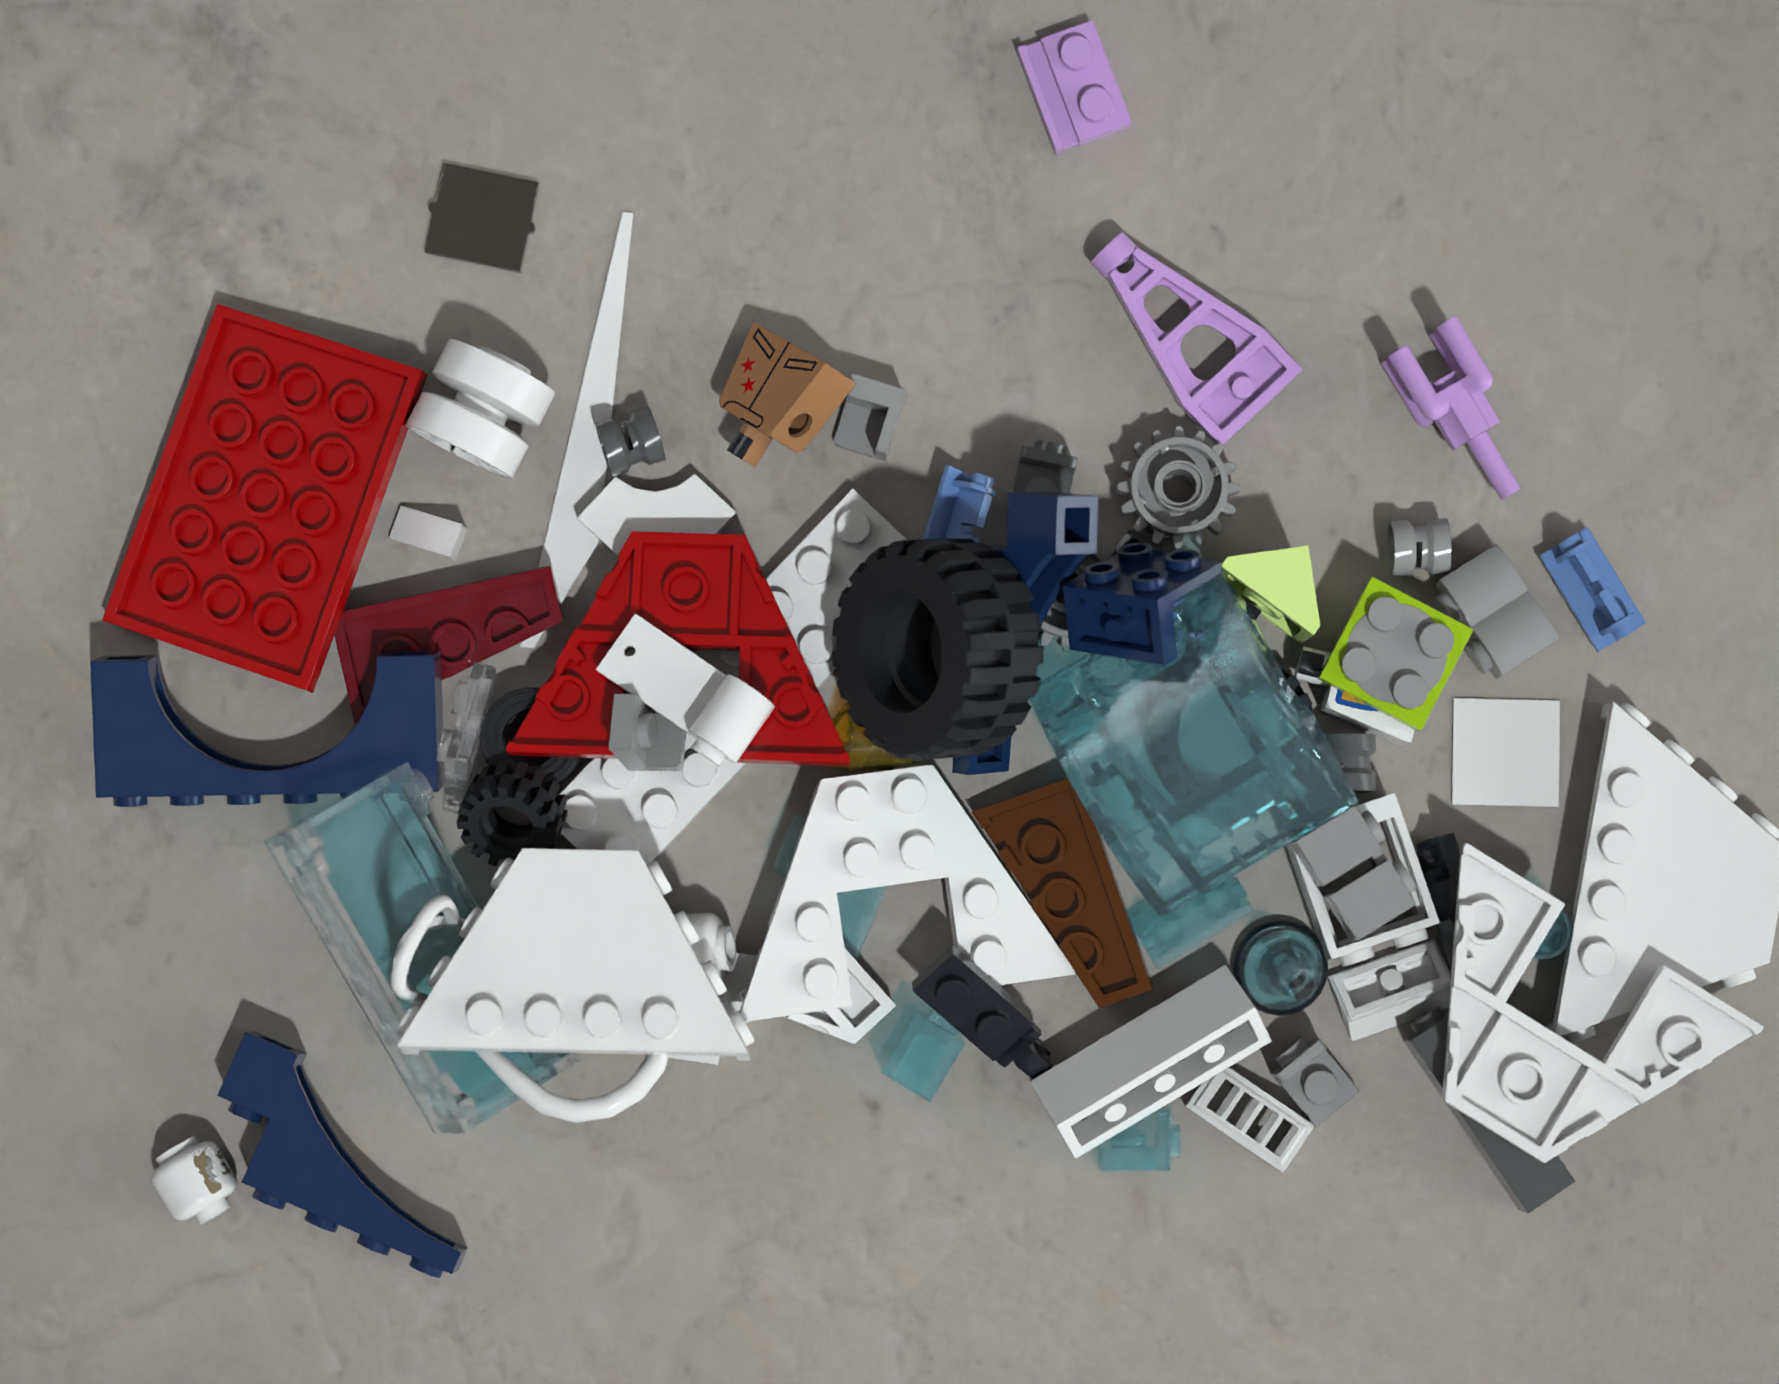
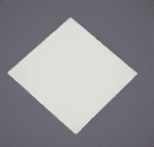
M1453 698L1452 804L1559 807L1560 700Z

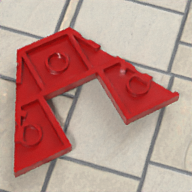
M632 531L619 552V559L612 571L605 576L595 593L596 598L579 627L574 629L556 660L553 672L535 696L536 701L518 732L506 746V752L509 755L617 759L609 750L614 694H626V691L597 672L596 668L632 617L637 614L687 649L740 650L738 679L766 697L774 704L775 708L736 763L850 766L851 762L745 535Z

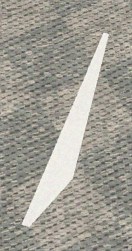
M622 211L538 567L553 566L561 603L599 542V539L577 517L601 493L605 486L607 463L600 445L595 423L612 418L633 212ZM543 632L522 641L520 647L534 648Z

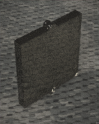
M443 163L435 202H431L428 206L432 218L424 250L425 254L521 273L529 234H533L536 231L532 218L540 186L539 182Z

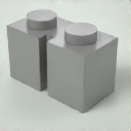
M1355 805L1346 808L1290 843L1317 887L1325 886L1367 859L1371 862L1373 867L1323 897L1350 941L1360 940L1415 906L1416 902L1410 892L1417 889L1413 878L1399 859L1391 863L1382 852L1383 849L1379 843L1386 840V837L1374 816L1368 810L1360 814Z

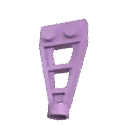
M1124 232L1116 236L1091 261V264L1111 283L1180 408L1205 432L1215 445L1218 443L1224 445L1303 371L1264 328L1138 248ZM1129 259L1134 262L1133 268L1129 272L1119 273L1117 271ZM1154 287H1167L1189 306V315L1171 332L1162 331L1144 307V297ZM1197 326L1213 328L1230 339L1235 346L1233 359L1213 378L1208 380H1201L1195 377L1181 354L1182 338L1192 328Z

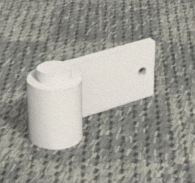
M637 614L632 617L596 668L597 672L629 694H637L644 704L694 737L696 740L691 747L719 767L725 759L734 764L738 761L775 708L772 702L751 686L733 675H725ZM629 647L634 648V649H628L627 652H626V655H625V651H626L627 648H629Z

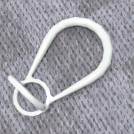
M447 895L435 896L422 908L412 926L398 942L393 958L391 988L399 998L410 1000L409 1003L420 1008L428 995L412 988L407 979L408 968L420 940L424 934L435 929L449 928L460 933L465 919L459 916L455 903ZM440 911H443L444 916L435 917ZM475 1051L515 1095L537 1112L574 1123L611 1118L642 1100L665 1071L669 1055L646 1054L645 1060L628 1082L604 1096L576 1100L552 1094L501 1052Z

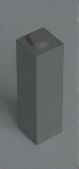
M1435 1006L1409 1024L1414 1033L1403 1039V1041L1442 1097L1449 1009L1442 1013L1440 1008ZM1447 1104L1518 1210L1529 1214L1576 1182L1558 1155L1546 1163L1540 1162Z

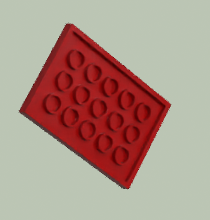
M217 304L102 621L314 693L409 428L405 424L422 393L428 374L423 370Z

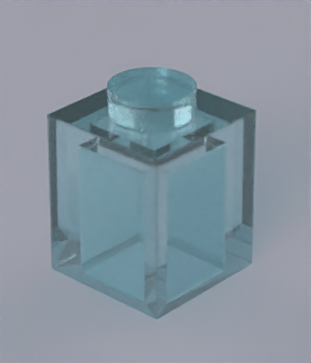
M931 1010L927 1018L916 1013L881 1073L931 1102L964 1047L965 1042L955 1037L958 1030L936 1011Z

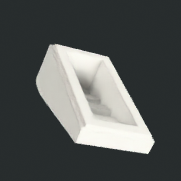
M1229 1067L1200 1084L1185 1105L1192 1112L1282 1173L1286 1170L1314 1128L1312 1123ZM1226 1079L1234 1086L1215 1113L1207 1108V1105ZM1246 1093L1253 1099L1234 1126L1226 1121V1119L1243 1094ZM1265 1106L1272 1113L1253 1139L1245 1133ZM1284 1119L1292 1126L1273 1153L1265 1146Z

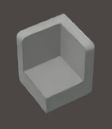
M852 373L850 379L856 382V384L846 396L834 444L837 447L886 462L906 399V389Z

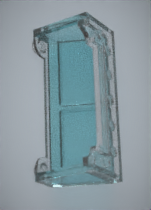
M406 762L385 771L263 841L434 1134L466 1133L520 1098L505 1085L475 1051L420 1050L417 1055L403 1054L396 1047L401 1040V1037L396 1034L397 1029L405 1014L413 1006L409 1003L410 1000L399 998L391 988L393 958L398 942L412 926L422 908L437 895H447L457 907L459 916L465 920L472 910L478 906L427 817L431 811L429 801L434 798L432 788L425 776L418 769L412 771L410 765ZM440 911L435 917L444 916L443 911ZM449 928L431 930L423 935L408 968L407 979L412 988L429 996L433 988L428 985V981L435 967L445 955L453 958L464 941V938L459 936V932ZM501 1052L540 1085L580 1061L576 1053Z

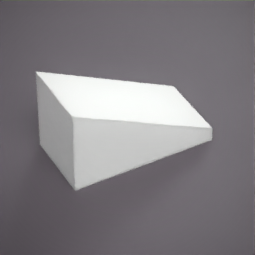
M400 505L389 539L455 562L467 528L461 523Z

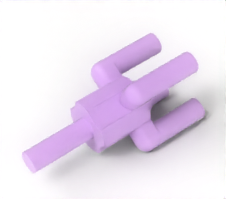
M1457 316L1438 326V330L1429 335L1451 373L1431 384L1408 345L1389 355V359L1381 364L1415 421L1421 426H1430L1436 423L1452 451L1467 443L1500 499L1503 500L1521 488L1487 433V430L1500 423L1499 418L1483 394L1492 386L1493 377Z

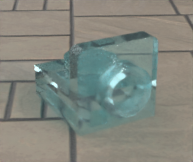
M1154 1112L1155 1146H1145V1135H1115L1111 1137V1146L1098 1147V1170H1171L1170 1158H1180L1181 1153L1179 1123L1170 1124L1169 1112Z

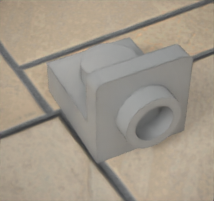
M614 694L609 750L628 771L681 770L684 765L687 732L659 713H652L637 694Z
M1299 1037L1275 1057L1280 1066L1271 1075L1314 1127H1318L1360 1091L1327 1052V1047L1320 1039L1313 1038L1306 1043L1302 1037Z

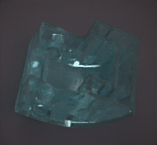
M1221 573L1172 603L1177 647L1176 659L1166 665H1158L1088 653L1040 682L1038 693L1034 697H1030L1049 742L1087 813L1125 872L1156 913L1162 918L1359 803L1314 713L1289 687L1248 604Z

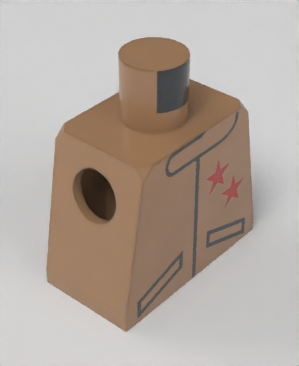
M754 322L719 399L721 408L744 421L727 451L755 468L772 439L796 453L804 451L850 393L856 382L824 361Z

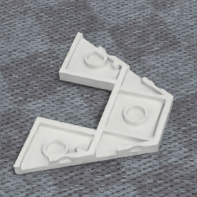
M932 764L818 780L809 805L808 815L794 848L795 852L784 884L779 891L768 923L769 927L763 945L759 949L755 961L756 965L739 1013L743 1020L747 1022L852 1007L837 893L941 878L945 879L954 946L997 984L1005 985L1075 975V972L1059 946Z
M1464 843L1460 848L1442 1101L1540 1162L1546 1163L1567 1150L1572 1144L1592 1135L1638 1104L1645 1103L1676 1084L1678 1080L1696 1069H1701L1711 1063L1714 1058L1763 1030L1764 1026L1665 965L1659 966L1602 1062L1507 1004V999L1559 916L1565 903L1468 843Z

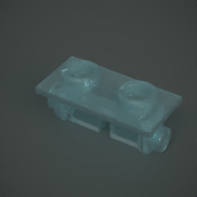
M1223 863L1131 919L1136 936L1158 970L1254 912L1246 899L1248 895L1237 877L1232 876L1226 864Z

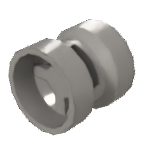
M1447 518L1429 519L1424 525H1413L1408 520L1389 521L1387 530V559L1391 576H1408L1413 570H1426L1430 575L1449 574L1452 548L1451 532Z

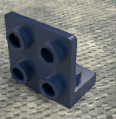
M1131 543L1118 548V553L1107 560L1087 566L1083 574L1062 585L1070 650L1158 665L1168 664L1177 658L1172 603L1222 573L1221 560L1200 557L1199 552L1195 550L1163 552L1152 550V546L1147 543Z

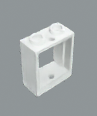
M1395 793L1357 805L1356 807L1360 814L1368 810L1377 822H1382L1394 860L1399 859L1413 878L1417 889L1410 892L1416 902V905L1411 907L1414 915L1382 925L1358 941H1350L1348 937L1337 940L1320 888L1315 885L1290 845L1291 842L1341 811L1281 831L1326 960H1332L1339 957L1343 967L1374 957L1375 954L1372 946L1391 939L1394 940L1396 949L1428 939L1426 928L1440 923Z

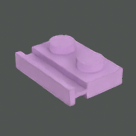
M1093 20L1041 38V41L1027 46L1024 44L1017 47L1018 58L1055 155L1071 147L1082 146L1131 128V118Z

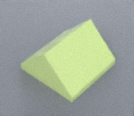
M1308 545L1228 556L1221 564L1222 573L1212 578L1260 609L1262 617L1300 645L1312 637L1320 627Z

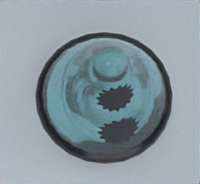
M1274 920L1258 925L1243 938L1234 955V978L1255 1008L1266 1014L1278 1016L1291 1015L1304 1010L1314 1003L1322 993L1327 981L1328 960L1325 958L1318 937L1306 926L1295 921Z

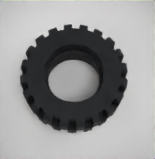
M970 538L903 540L892 542L889 546H881L865 559L866 562H862L850 576L849 581L852 585L842 591L837 604L841 608L840 617L833 621L832 636L837 638L836 651H832L833 667L839 670L841 680L836 684L841 698L848 700L850 704L847 712L854 724L860 728L865 727L863 735L878 748H883L889 755L896 758L911 759L912 761L980 755L991 751L996 745H1002L1017 730L1015 725H1021L1032 708L1028 700L1038 693L1041 678L1036 676L1038 664L1043 663L1044 646H1038L1037 631L1042 630L1039 614L1032 612L1029 602L1034 598L1028 586L1023 581H1017L1016 578L1019 572L1005 557L1000 558V554L994 548L983 542L976 543ZM934 619L939 630L942 645V666L939 678L934 668L931 653V632Z

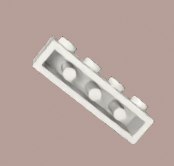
M1224 965L1029 1082L1076 1159L1272 1042L1255 1006L1227 966Z

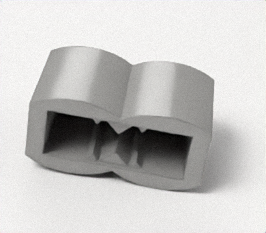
M1495 544L1454 570L1435 584L1439 595L1434 598V602L1439 612L1474 629L1469 638L1471 642L1466 644L1465 649L1474 665L1483 674L1490 670L1497 679L1559 639L1548 617L1529 593L1517 570L1498 544Z

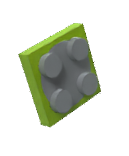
M1371 577L1317 679L1420 732L1474 629Z

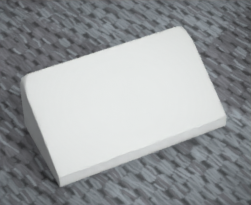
M1435 939L1328 976L1345 1027L1352 1041L1415 1020L1435 1006H1438L1440 1010L1449 1007L1451 974Z

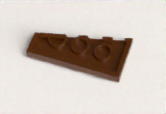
M1075 775L972 811L981 828L986 831L999 851L998 854L1027 894L1030 899L1029 902L1055 937L1059 948L1098 1008L1155 989L1080 775Z

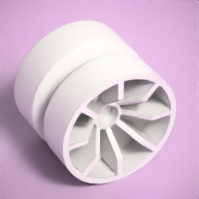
M449 339L432 373L442 384L457 393L454 400L436 393L422 392L405 426L442 449L491 473L512 480L529 446L519 435L504 425L507 419L525 426L539 427L555 396V392L541 381L530 375L531 371L515 360L484 346L478 349L464 342Z

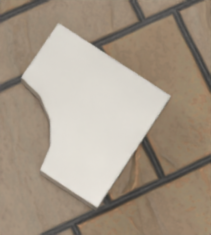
M696 474L677 487L656 492L633 488L615 477L577 519L619 557V552L632 531L718 534L736 515V511Z

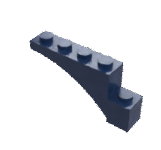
M1060 492L1008 493L1007 545L997 544L989 546L1000 554V558L1005 557L1019 572L1016 579L1018 582L1023 581L1028 586L1034 598L1029 603L1032 612L1039 614L1041 625L1063 587L1062 585L1066 583L1078 564L1087 554H1097L1098 495ZM1011 737L1002 745H996L989 752L980 755L953 757L952 773L975 775L1009 771Z
M256 1031L245 1032L217 1096L230 1101L231 1104L228 1111L243 1119L260 1123L263 1116L269 1118L242 1180V1183L255 1188L252 1197L264 1204L284 1210L286 1203L306 1210L307 1214L304 1220L330 1232H336L339 1225L360 1234L356 1242L374 1252L388 1255L390 1249L393 1248L412 1257L409 1266L427 1275L440 1278L443 1271L453 1274L459 1270L468 1248L431 1230L401 1209L367 1177L344 1149L325 1119L307 1080L302 1065L306 1053Z

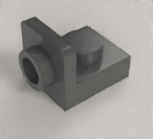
M1036 440L1034 448L1023 446L1012 492L1070 493L1078 458L1067 455L1068 447L1054 442Z

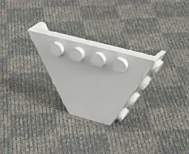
M1614 701L1602 706L1600 718L1605 722V729L1553 1023L1546 1025V1028L1570 1043L1579 1042L1596 1035L1593 1025L1614 1018L1617 1026L1624 1025L1660 965L1667 966L1699 987L1721 980L1723 988L1726 989L1756 979L1754 968L1770 963L1779 912V841L1777 840L1779 838V830L1763 816L1754 813L1749 817L1734 804L1738 797L1731 788L1714 776H1710L1708 780L1703 778L1690 767L1694 759L1685 749L1670 739L1662 743L1647 730L1650 721L1639 710L1626 702H1623L1621 706H1618Z
M522 848L515 861L509 857L505 859L491 882V888L496 891L484 909L477 906L469 914L459 933V936L464 938V941L453 958L445 955L437 964L428 981V985L433 988L421 1008L413 1005L408 1010L396 1032L401 1037L396 1047L403 1054L417 1055L420 1050L736 1056L738 1061H751L746 1046L755 1042L739 1011L728 1016L718 998L727 989L712 961L710 960L700 965L691 945L700 940L686 913L682 910L673 915L663 895L671 892L672 888L658 862L655 860L646 865L639 851Z

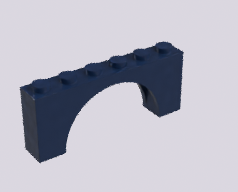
M441 650L382 652L377 656L376 676L370 700L360 720L348 736L338 745L319 756L305 761L280 765L257 764L231 757L218 751L197 736L177 713L168 696L160 670L159 655L101 656L90 661L96 798L113 797V806L117 807L143 806L148 804V797L170 796V805L173 806L204 804V796L226 795L227 804L230 805L261 803V795H283V803L286 804L314 803L318 801L317 794H340V802L343 803L374 801V793H396V800L399 802L431 800V792H439L445 785Z

